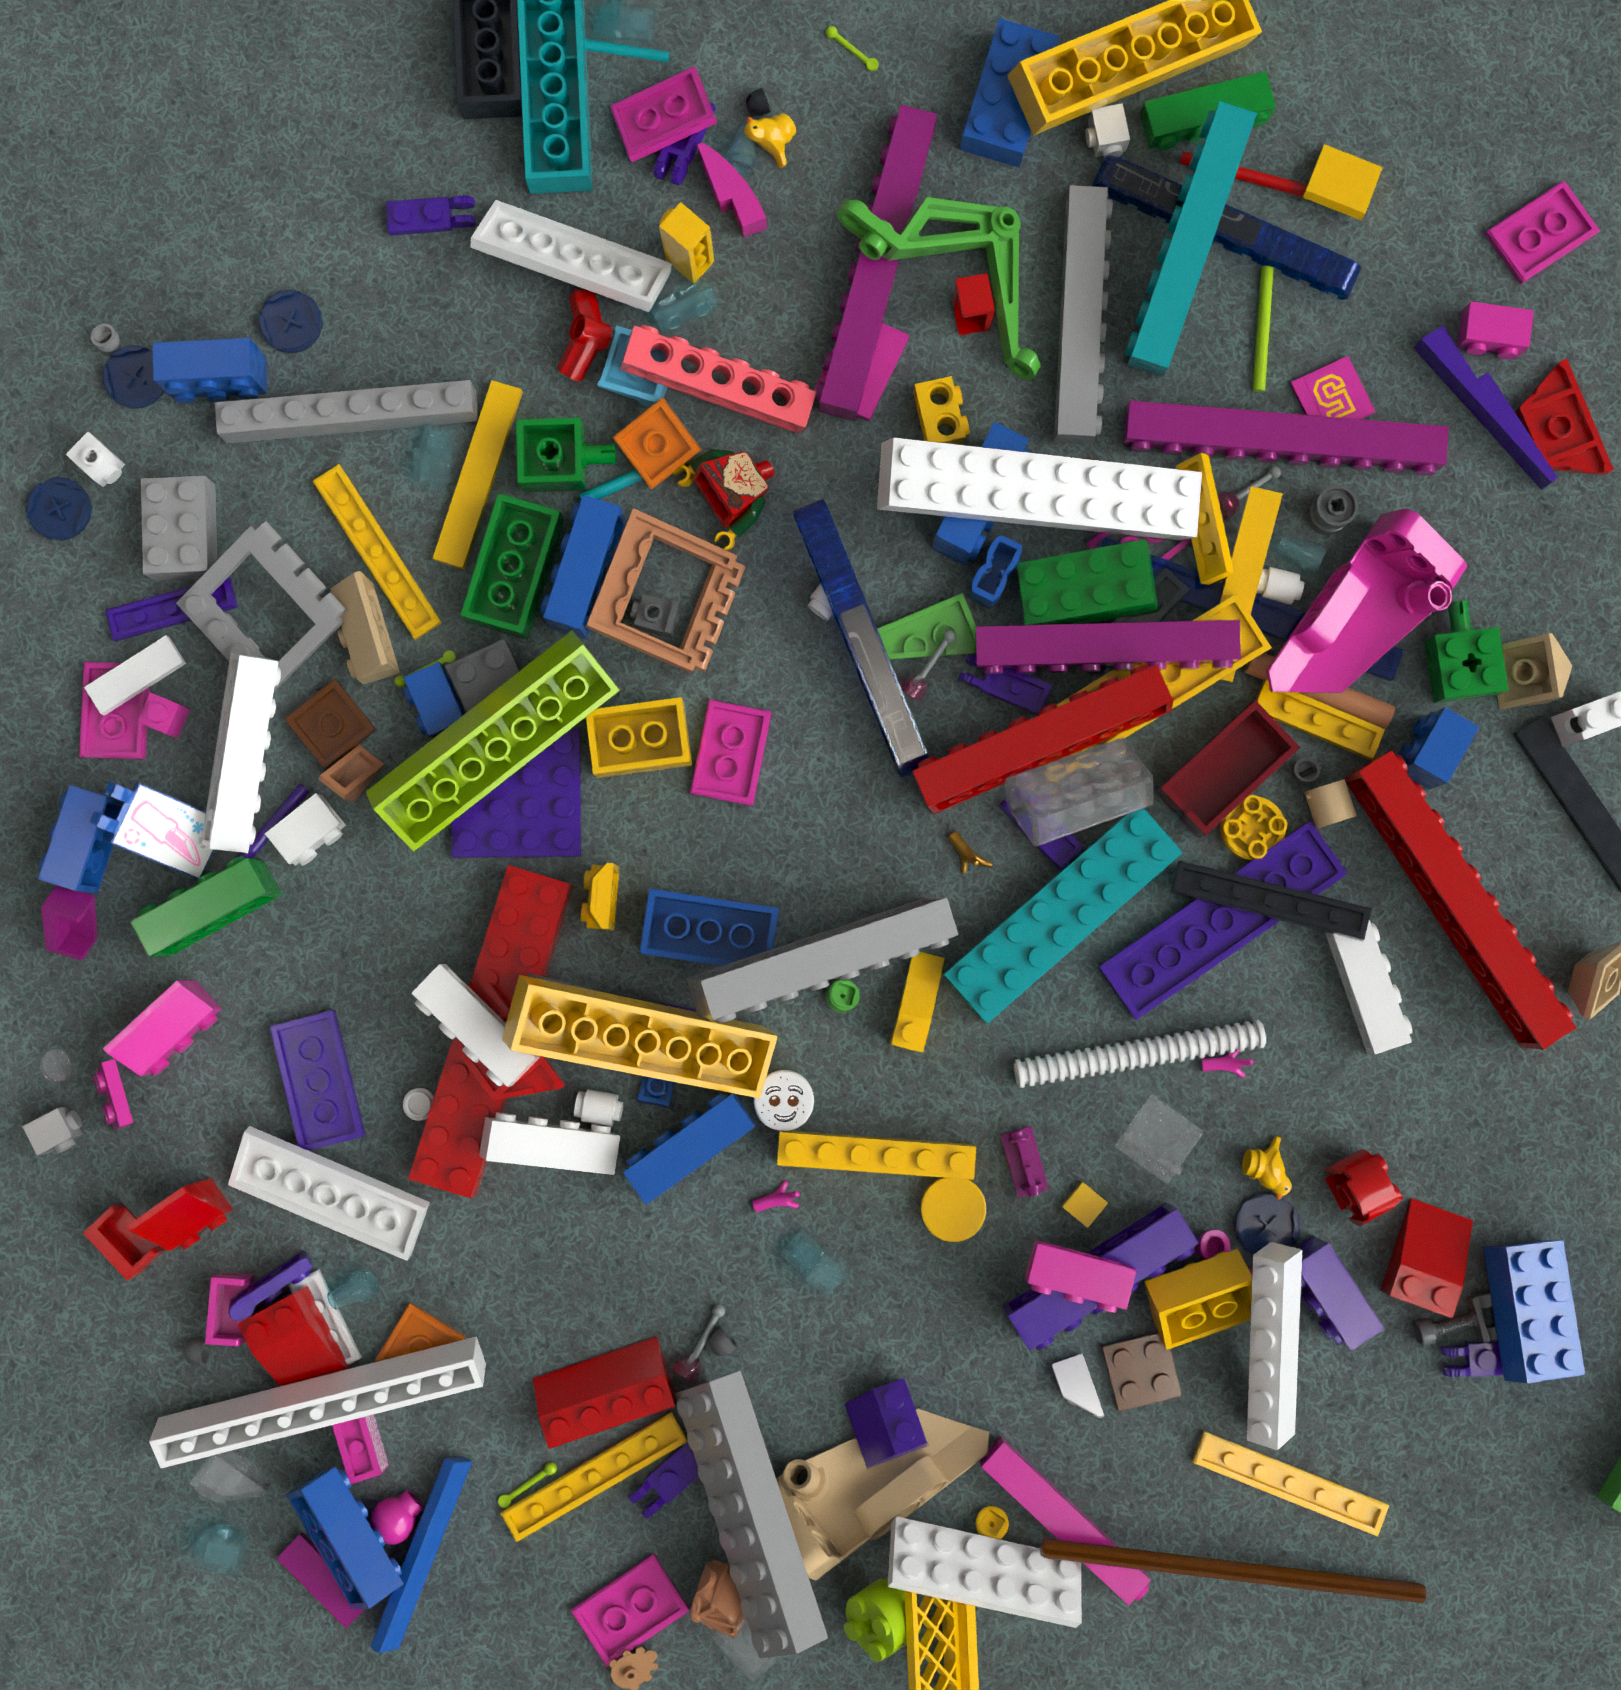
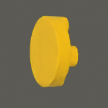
M1250 795L1220 822V835L1225 847L1233 855L1251 861L1266 856L1268 849L1284 839L1288 824L1280 809L1273 802L1257 795Z
M941 1177L931 1183L924 1191L921 1200V1215L926 1227L934 1236L948 1242H960L971 1238L982 1227L986 1217V1201L981 1190L971 1180Z

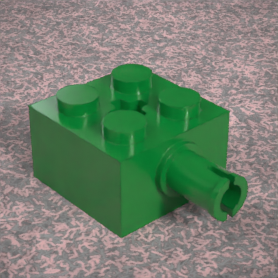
M580 417L516 419L517 482L523 492L586 490V468H588V464H616L617 462L615 444L587 445V442H585V428ZM551 451H556L557 455H554L553 459L548 460L547 457H550Z
M1461 600V603L1459 601L1451 602L1447 607L1451 632L1434 635L1425 640L1434 704L1497 696L1509 691L1499 627L1478 630L1471 628L1468 600ZM1464 661L1465 664H1469L1470 669L1469 667H1463L1462 662Z

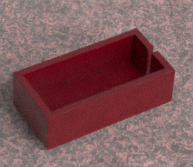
M1255 700L1247 705L1168 778L1155 793L1173 812L1181 810L1183 814L1179 818L1198 838L1206 836L1300 749V746Z

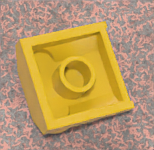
M606 863L605 865L592 864L591 871L585 870L584 890H589L588 903H582L581 922H587V929L615 930L620 867L614 863Z

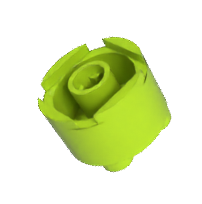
M888 1577L874 1581L849 1598L846 1604L847 1622L844 1624L845 1633L851 1641H857L873 1661L879 1663L907 1644L904 1590L888 1587Z

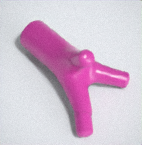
M1235 1049L1234 1053H1229L1223 1057L1201 1059L1203 1072L1223 1070L1233 1072L1240 1078H1243L1245 1073L1238 1067L1252 1066L1254 1062L1252 1059H1236L1235 1057L1239 1053L1238 1049Z
M783 1180L780 1187L772 1194L752 1200L755 1212L778 1206L797 1209L799 1204L791 1199L799 1197L800 1193L798 1191L784 1193L789 1183Z

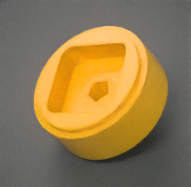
M995 1506L983 1508L976 1517L975 1528L977 1534L1000 1540L1005 1537L1009 1526L1006 1513Z

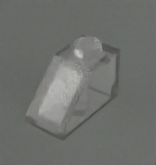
M237 1450L208 1456L189 1484L195 1487L201 1496L219 1503L263 1497L274 1477Z

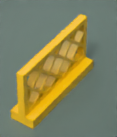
M904 1591L909 1690H933L929 1684L936 1671L940 1674L934 1690H979L975 1606L925 1595L918 1607L917 1593ZM932 1603H934L937 1609L930 1621L926 1615ZM941 1622L943 1626V1634L938 1629ZM923 1623L927 1630L921 1642H919L918 1631ZM935 1636L939 1642L932 1655L928 1649ZM943 1655H944V1667L940 1664V1661H941ZM925 1658L929 1663L921 1677L920 1665Z

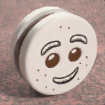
M778 1070L768 1074L761 1097L754 1098V1108L759 1119L766 1126L777 1131H790L803 1125L810 1117L814 1106V1095L810 1084L802 1075L791 1070Z

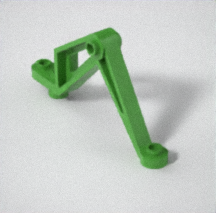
M926 197L915 209L898 234L890 223L875 216L862 201L848 199L842 203L836 213L838 220L844 227L861 239L858 244L860 251L872 260H879L881 256L891 261L985 248L1004 363L1007 364L1012 373L1022 379L1032 380L1041 367L1037 354L1028 348L1020 349L1018 347L1019 229L1021 224L1018 214L1013 209ZM928 219L972 223L978 227V230L919 236V232Z

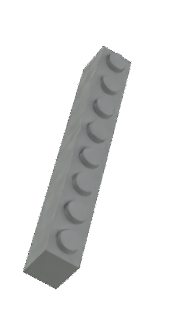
M1070 185L1066 196L1054 442L1092 444L1096 435L1101 434L1102 416L1097 415V404H1102L1104 387L1102 384H1098L1099 373L1104 372L1105 354L1100 353V342H1105L1107 329L1106 323L1101 322L1102 311L1107 310L1108 292L1103 291V280H1108L1110 267L1109 261H1104L1105 250H1109L1111 242V230H1106V219H1111L1113 206L1112 199H1107L1108 187Z
M471 380L215 402L217 434L226 443L478 421L477 394Z

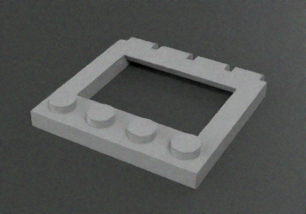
M266 521L259 527L257 525L250 526L176 604L228 661H230L231 652L264 657L259 651V646L242 633L237 627L238 623L229 614H225L216 604V599L211 595L252 554L315 623L278 661L281 677L278 686H274L275 692L344 623L340 617L347 609L331 592L324 598L320 596L327 587L310 568H307L300 574L299 570L305 563L287 543L279 549L276 547L282 541V538Z

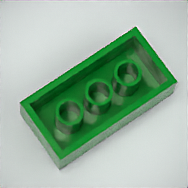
M498 493L460 615L467 623L528 640L564 523V518L560 511Z
M1145 539L1017 563L1025 625L1086 624L1159 611L1150 548Z
M244 856L237 857L225 865L226 870L218 874L211 872L197 879L198 885L189 890L182 888L167 896L169 901L160 906L152 904L138 912L140 917L131 921V924L148 956L170 957L282 896L265 862L252 858L245 859Z

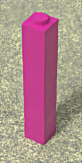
M1002 1436L990 1447L988 1454L979 1461L981 1467L1058 1540L1119 1547ZM1084 1563L1128 1606L1134 1600H1140L1149 1589L1148 1584L1151 1580L1144 1570Z

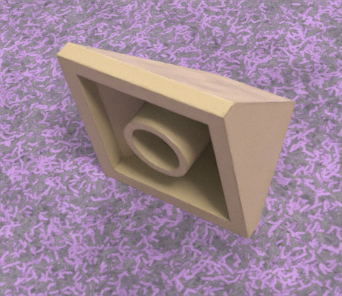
M1552 633L1502 644L1509 691L1497 695L1499 709L1546 704L1563 697L1572 664Z
M1621 941L1590 952L1574 966L1568 993L1583 1018L1590 1020L1619 995L1621 988Z

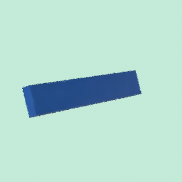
M465 1457L445 1458L401 1567L402 1574L399 1577L403 1585L391 1593L372 1641L371 1648L378 1653L399 1649L472 1464V1461Z

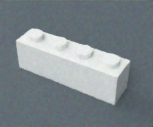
M1369 920L1364 941L1325 932L1367 1054L1375 1055L1411 1043L1412 1040L1409 1034H1412V1026L1408 1017L1402 1015L1399 1003L1402 1001L1397 986L1395 984L1392 985L1388 975L1391 967L1386 955L1380 952L1377 943L1380 941V935L1376 925L1370 923Z
M439 964L412 992L417 998L415 1005L427 1016L433 1014L441 1022L438 1027L446 1036L452 1040L457 1037L465 1045L462 1049L463 1052L475 1063L480 1060L489 1069L486 1072L488 1077L498 1086H501L503 1083L507 1087L512 1086L540 1058L537 1055L510 1050L502 1041L506 1022L446 964Z
M496 1112L495 1118L485 1117L479 1157L486 1161L615 1174L620 1135L610 1132L611 1126L592 1124L591 1129L579 1128V1122L560 1120V1125L547 1124L548 1119L528 1116V1122L516 1121V1115Z

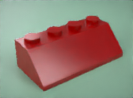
M657 1336L533 1378L538 1417L548 1449L674 1407L677 1402L675 1390Z

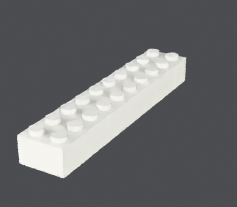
M891 438L882 442L877 509L1184 540L1197 537L1202 472Z

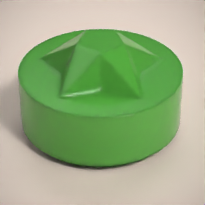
M848 979L836 980L829 985L825 994L828 1006L838 1013H845L853 1009L858 1004L860 997L857 986Z

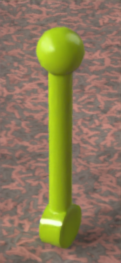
M827 27L825 34L828 38H834L864 62L869 71L873 72L878 69L879 63L875 58L869 59L839 35L836 27Z
M448 650L444 652L442 658L422 668H419L407 675L424 669L437 662H440L441 664H450L456 660V655L453 651ZM398 675L394 681L395 685L404 687L406 682L403 677L405 676Z
M548 1462L544 1470L509 1494H502L498 1499L499 1506L507 1508L511 1504V1500L546 1475L555 1474L557 1471L556 1464Z

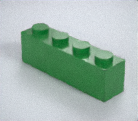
M1264 71L1144 101L1140 117L1149 149L1159 147V150H1168L1176 146L1179 141L1189 139L1190 143L1204 140L1199 138L1209 109L1216 111L1219 101L1256 112L1257 115L1252 128L1264 125L1268 122L1276 108L1267 72Z

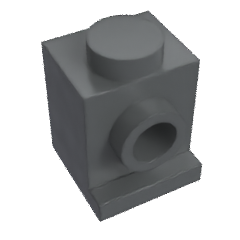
M642 594L641 601H634L630 618L635 620L634 626L637 629L673 638L681 606L679 602H671ZM650 609H658L660 611L657 618H650L648 616Z

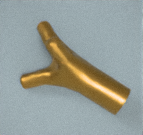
M955 831L947 838L960 855L961 873H967L968 862L974 866L980 864L989 868L992 867L993 863L985 860L973 851L958 831Z

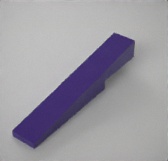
M1443 325L1421 338L1413 349L1535 484L1542 490L1557 480L1558 477L1490 374L1487 372L1479 378L1475 376Z

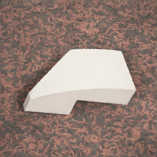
M1083 1354L1052 1364L1063 1398L1068 1403L1078 1406L1098 1418L1104 1417Z

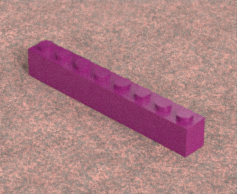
M1240 620L976 627L977 669H983V674H1002L1003 668H1016V673H1035V667H1048V672L1062 673L1068 672V667L1081 666V672L1101 671L1100 666H1114V671H1131L1133 665L1148 664L1151 667L1157 664L1159 670H1165L1166 664H1179V669L1190 670L1199 669V663H1212L1213 669L1232 668V663H1237L1241 659Z

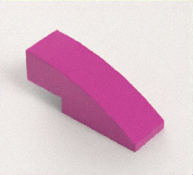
M705 143L698 144L699 158L720 212L723 213L733 209L743 237L767 229V220L761 205L743 177L718 152Z

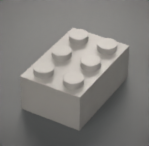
M206 476L141 479L143 574L154 581L200 579L217 561L215 484Z

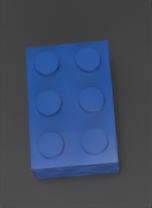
M250 338L152 343L153 380L176 402L192 403L198 397H207V400L220 402L225 401L226 396L236 395L240 399L249 400L257 399L258 394H267L266 356Z
M69 785L68 791H65L60 799L59 808L61 812L58 821L52 825L49 832V840L51 842L48 851L39 862L38 869L40 875L38 879L71 890L98 894L114 844L107 841L111 832L100 829L89 822L95 811L116 819L124 802Z

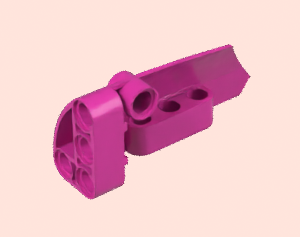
M1401 509L1380 515L1349 562L1340 566L1329 578L1267 669L1266 673L1270 692L1343 693L1432 612L1444 610L1450 605L1452 601L1451 591L1467 569L1464 559L1418 513L1409 509Z

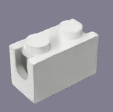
M1621 691L1551 717L1562 747L1621 726ZM1578 717L1577 722L1583 732L1576 733L1572 730L1570 725L1571 718Z
M315 793L267 831L265 835L288 864L293 863L296 866L300 863L301 866H304L317 856L315 850L325 843L328 846L337 841L343 835L340 830L347 825L322 795Z

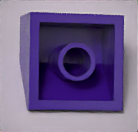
M904 1378L873 1389L845 1404L867 1469L929 1446Z

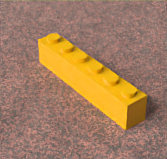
M790 1130L779 1132L777 1165L974 1180L976 1146L968 1143Z

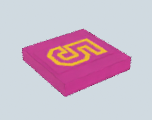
M1348 356L1290 383L1305 415L1364 419L1376 412Z

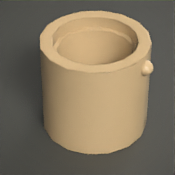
M1345 779L1304 792L1316 829L1357 816Z

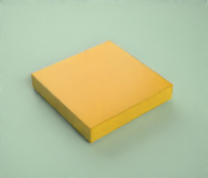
M1324 144L1303 198L1362 221L1383 167Z

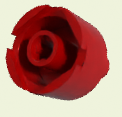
M1359 1149L1325 1168V1172L1330 1173L1325 1178L1326 1183L1341 1211L1347 1208L1353 1215L1348 1219L1357 1226H1362L1390 1211L1403 1199L1401 1191L1391 1182L1386 1173L1388 1166L1384 1158L1379 1153L1372 1155L1364 1149Z

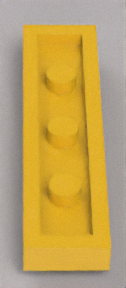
M1200 453L1176 465V469L1202 472L1197 537L1191 538L1200 582L1201 584L1210 585L1234 574L1209 455Z
M1267 679L1263 681L1256 701L1274 720L1368 760L1374 758L1385 731L1381 727L1298 692H1270Z

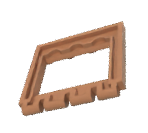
M632 508L584 627L688 673L693 672L694 669L705 672L713 650L703 644L705 642L712 646L716 645L724 621L715 617V614L727 617L735 592L726 588V585L738 588L745 566L736 562L737 555ZM653 539L711 564L680 648L621 623Z

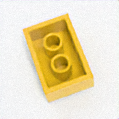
M682 697L597 708L586 716L593 775L596 778L692 766L685 706Z
M1238 1249L1221 1252L1207 1260L1190 1263L1181 1269L1167 1274H1160L1155 1278L1144 1281L1151 1315L1166 1350L1251 1320L1252 1275Z

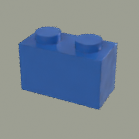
M440 662L403 677L407 685L403 688L404 694L410 705H416L419 716L415 717L423 735L428 733V736L434 739L465 714L447 671Z

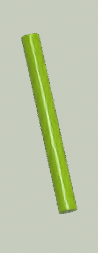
M1271 266L1261 267L1253 392H1265L1274 271V268Z

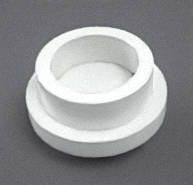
M416 1088L409 1091L403 1100L405 1114L416 1121L427 1119L434 1095L425 1088Z

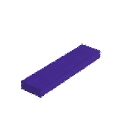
M228 577L211 594L223 612L239 608L231 577ZM192 586L105 610L113 641L117 642L192 621L176 604Z

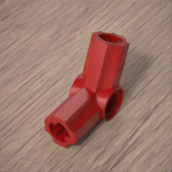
M586 289L575 290L569 297L573 314V321L569 331L571 340L557 366L560 373L577 382L583 381L597 352L607 348L612 336L611 326L602 322L596 294Z

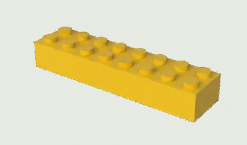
M1168 0L1020 61L1007 76L1034 136L1243 48L1261 34L1262 30L1249 0Z
M519 975L502 1041L512 1051L760 1098L778 1036L762 1025L733 1019L717 1023L716 1020L709 1021L707 1018L698 1016L695 1011Z

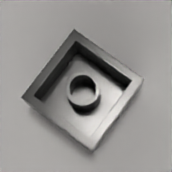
M505 639L446 665L466 712L521 670L510 645Z

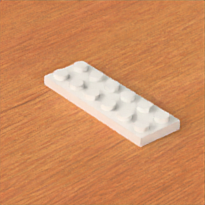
M498 200L494 201L471 237L470 248L647 312L651 310L671 273L672 263Z
M251 1126L244 1131L228 1183L231 1187L406 1261L412 1255L430 1203Z
M897 1516L891 1521L888 1587L1077 1628L1082 1623L1081 1562L1047 1559L1040 1555V1548Z

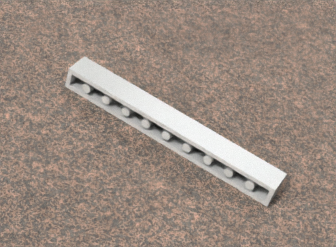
M472 1337L159 1417L149 1443L160 1468H165L483 1387L486 1362L477 1337Z

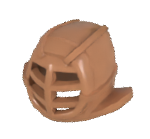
M713 1559L705 1564L692 1602L690 1618L695 1623L700 1622L711 1630L713 1628L720 1633L735 1638L746 1620L740 1606L741 1599L736 1584L730 1576L729 1564Z

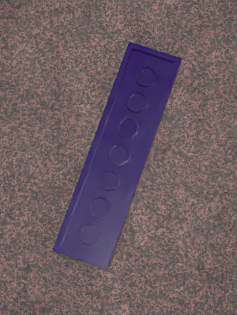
M1308 821L1268 849L1266 856L1251 860L1232 874L1318 895L1348 873L1312 822ZM1195 899L1099 965L1098 968L1133 1019L1138 1020L1278 923L1279 920Z

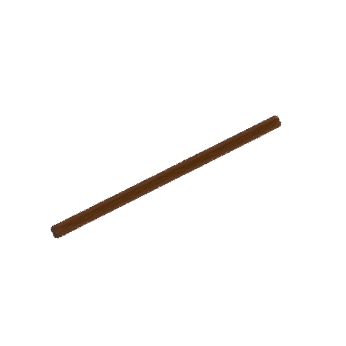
M1046 1538L1042 1539L1040 1544V1555L1047 1559L1423 1603L1426 1600V1587L1420 1583Z

